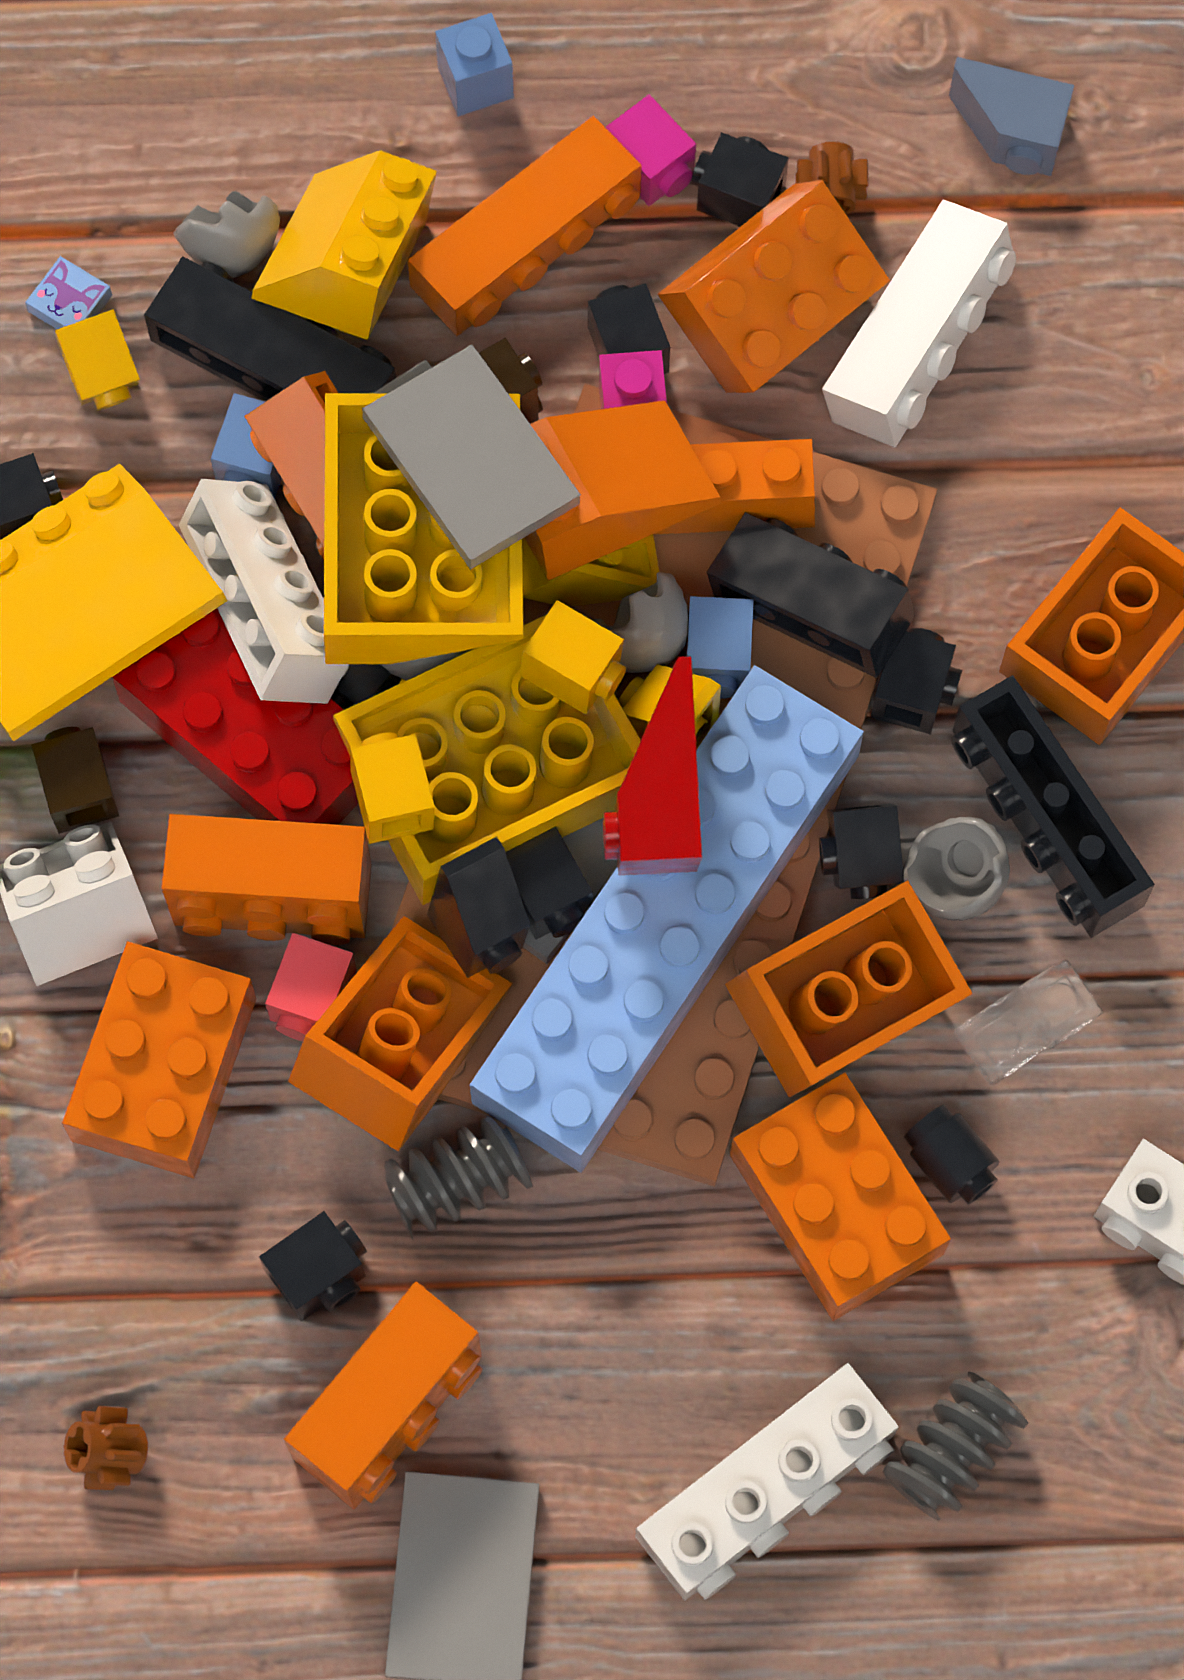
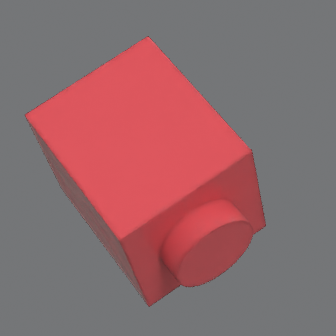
M292 933L265 1003L270 1021L277 1023L275 1029L290 1038L303 1041L305 1035L355 976L357 969L354 954Z

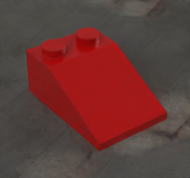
M691 656L677 658L617 793L615 812H604L605 860L617 859L618 876L697 872L702 859Z

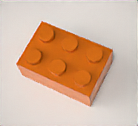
M818 180L790 186L657 295L726 393H754L886 285L890 279L824 181Z
M1119 507L1007 644L999 672L1007 678L1013 675L1024 691L1100 746L1184 641V553Z
M169 814L161 889L174 926H183L184 932L205 937L218 936L221 934L222 929L247 930L249 937L265 941L283 940L286 933L311 935V939L328 945L347 944L350 942V937L365 938L372 868L366 830L362 826Z
M908 880L751 966L725 984L789 1098L973 994Z
M127 941L62 1121V1125L70 1140L195 1179L257 1000L251 978Z
M845 1072L732 1139L731 1159L832 1321H835L945 1254L951 1240L950 1236Z
M415 1281L286 1435L284 1441L293 1460L353 1510L356 1509L364 1498L373 1504L396 1477L397 1472L392 1467L404 1449L408 1446L416 1452L435 1431L440 1423V1420L435 1415L442 1403L450 1394L459 1400L481 1374L483 1368L478 1365L482 1356L479 1332Z

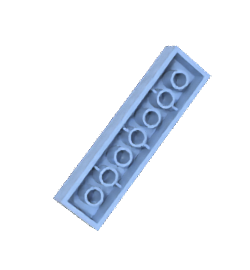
M754 665L696 750L702 859L697 872L618 876V867L616 868L470 1083L472 1104L582 1173L859 757L864 731Z

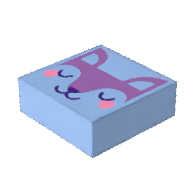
M60 256L25 304L29 313L52 327L59 329L98 315L113 295L109 285Z

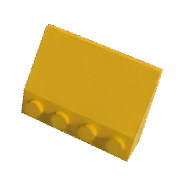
M325 393V664H395L523 640L522 539L470 570L363 419L362 408L386 394ZM509 394L520 410V394Z
M120 463L107 472L93 476L84 487L56 505L42 509L30 522L0 540V726L13 742L228 601L223 591L150 495Z
M546 615L523 625V640L470 650L334 715V722L350 757L351 748L359 747L365 739L381 733H396L400 738L416 734L435 806L433 830L389 839L388 841L422 906L431 902L440 866L495 837H498L506 852L555 826L563 838L604 818V812H615L617 793L641 740L614 693L607 701L598 696L588 713L584 714L520 676L522 651Z

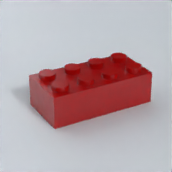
M217 608L112 677L120 703L257 820L339 825L359 804L351 775V757L334 722V715L344 709L331 698L328 704L260 700Z

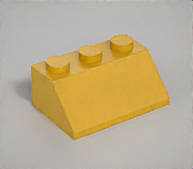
M379 150L314 174L253 289L252 299L368 340L426 224L437 171Z

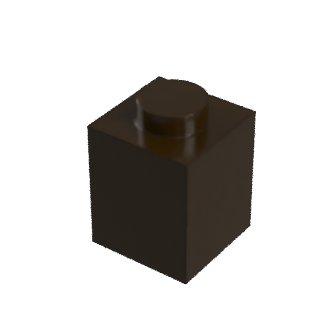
M75 726L60 728L47 734L44 738L45 741L31 744L49 812L58 834L81 826L119 817L102 751L93 727L84 730Z

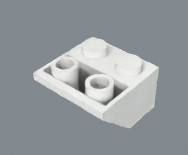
M111 821L100 826L85 825L69 832L64 840L41 849L27 848L11 854L4 863L0 864V894L10 924L36 986L120 954L124 951L127 941L143 945L158 939Z

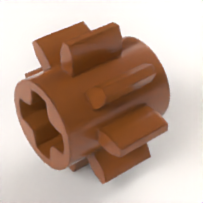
M823 142L809 150V160H797L796 184L823 180L847 215L855 209V199H867V187H869L868 160H854V149L846 143Z
M98 1406L96 1411H83L81 1413L82 1422H75L68 1429L64 1441L65 1462L72 1472L85 1473L84 1489L114 1490L115 1486H129L131 1484L130 1475L139 1473L144 1467L148 1455L147 1436L139 1424H126L128 1408Z

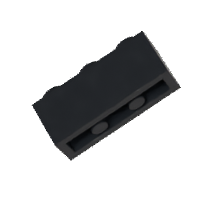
M745 512L706 572L714 597L754 599V620L875 678L878 677L915 618L909 589L899 577L884 569H875L872 572L853 563L845 552L831 544L822 543L820 546H816L799 538L798 534L790 526L774 518H768L766 521H763Z

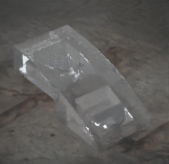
M1064 959L997 1000L953 1032L988 1084L995 1085L1046 1048L1053 1049L1103 1014L1104 1011L1071 963Z

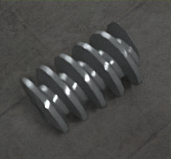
M489 1116L481 1118L480 1140L468 1128L463 1126L457 1129V1150H454L443 1138H436L432 1144L433 1161H430L417 1148L409 1150L408 1172L393 1159L385 1161V1180L412 1240V1220L417 1218L430 1232L436 1231V1210L442 1208L455 1222L460 1220V1199L466 1197L479 1211L485 1209L484 1188L488 1186L503 1200L509 1198L508 1177L512 1175L526 1189L533 1187L522 1155L506 1126L505 1129H502Z
M968 1372V1377L972 1382L965 1379H955L950 1385L949 1390L956 1403L939 1399L932 1408L940 1424L930 1420H922L918 1425L916 1431L924 1445L914 1441H905L901 1446L900 1453L907 1466L898 1462H889L883 1469L885 1478L897 1491L918 1509L936 1520H940L936 1512L939 1505L959 1512L963 1507L952 1490L956 1484L972 1491L979 1487L978 1482L968 1469L972 1463L988 1470L994 1468L996 1464L985 1449L988 1443L1007 1450L1012 1445V1442L1002 1429V1425L1007 1422L1024 1429L1029 1423L1020 1409L1005 1393L974 1372Z

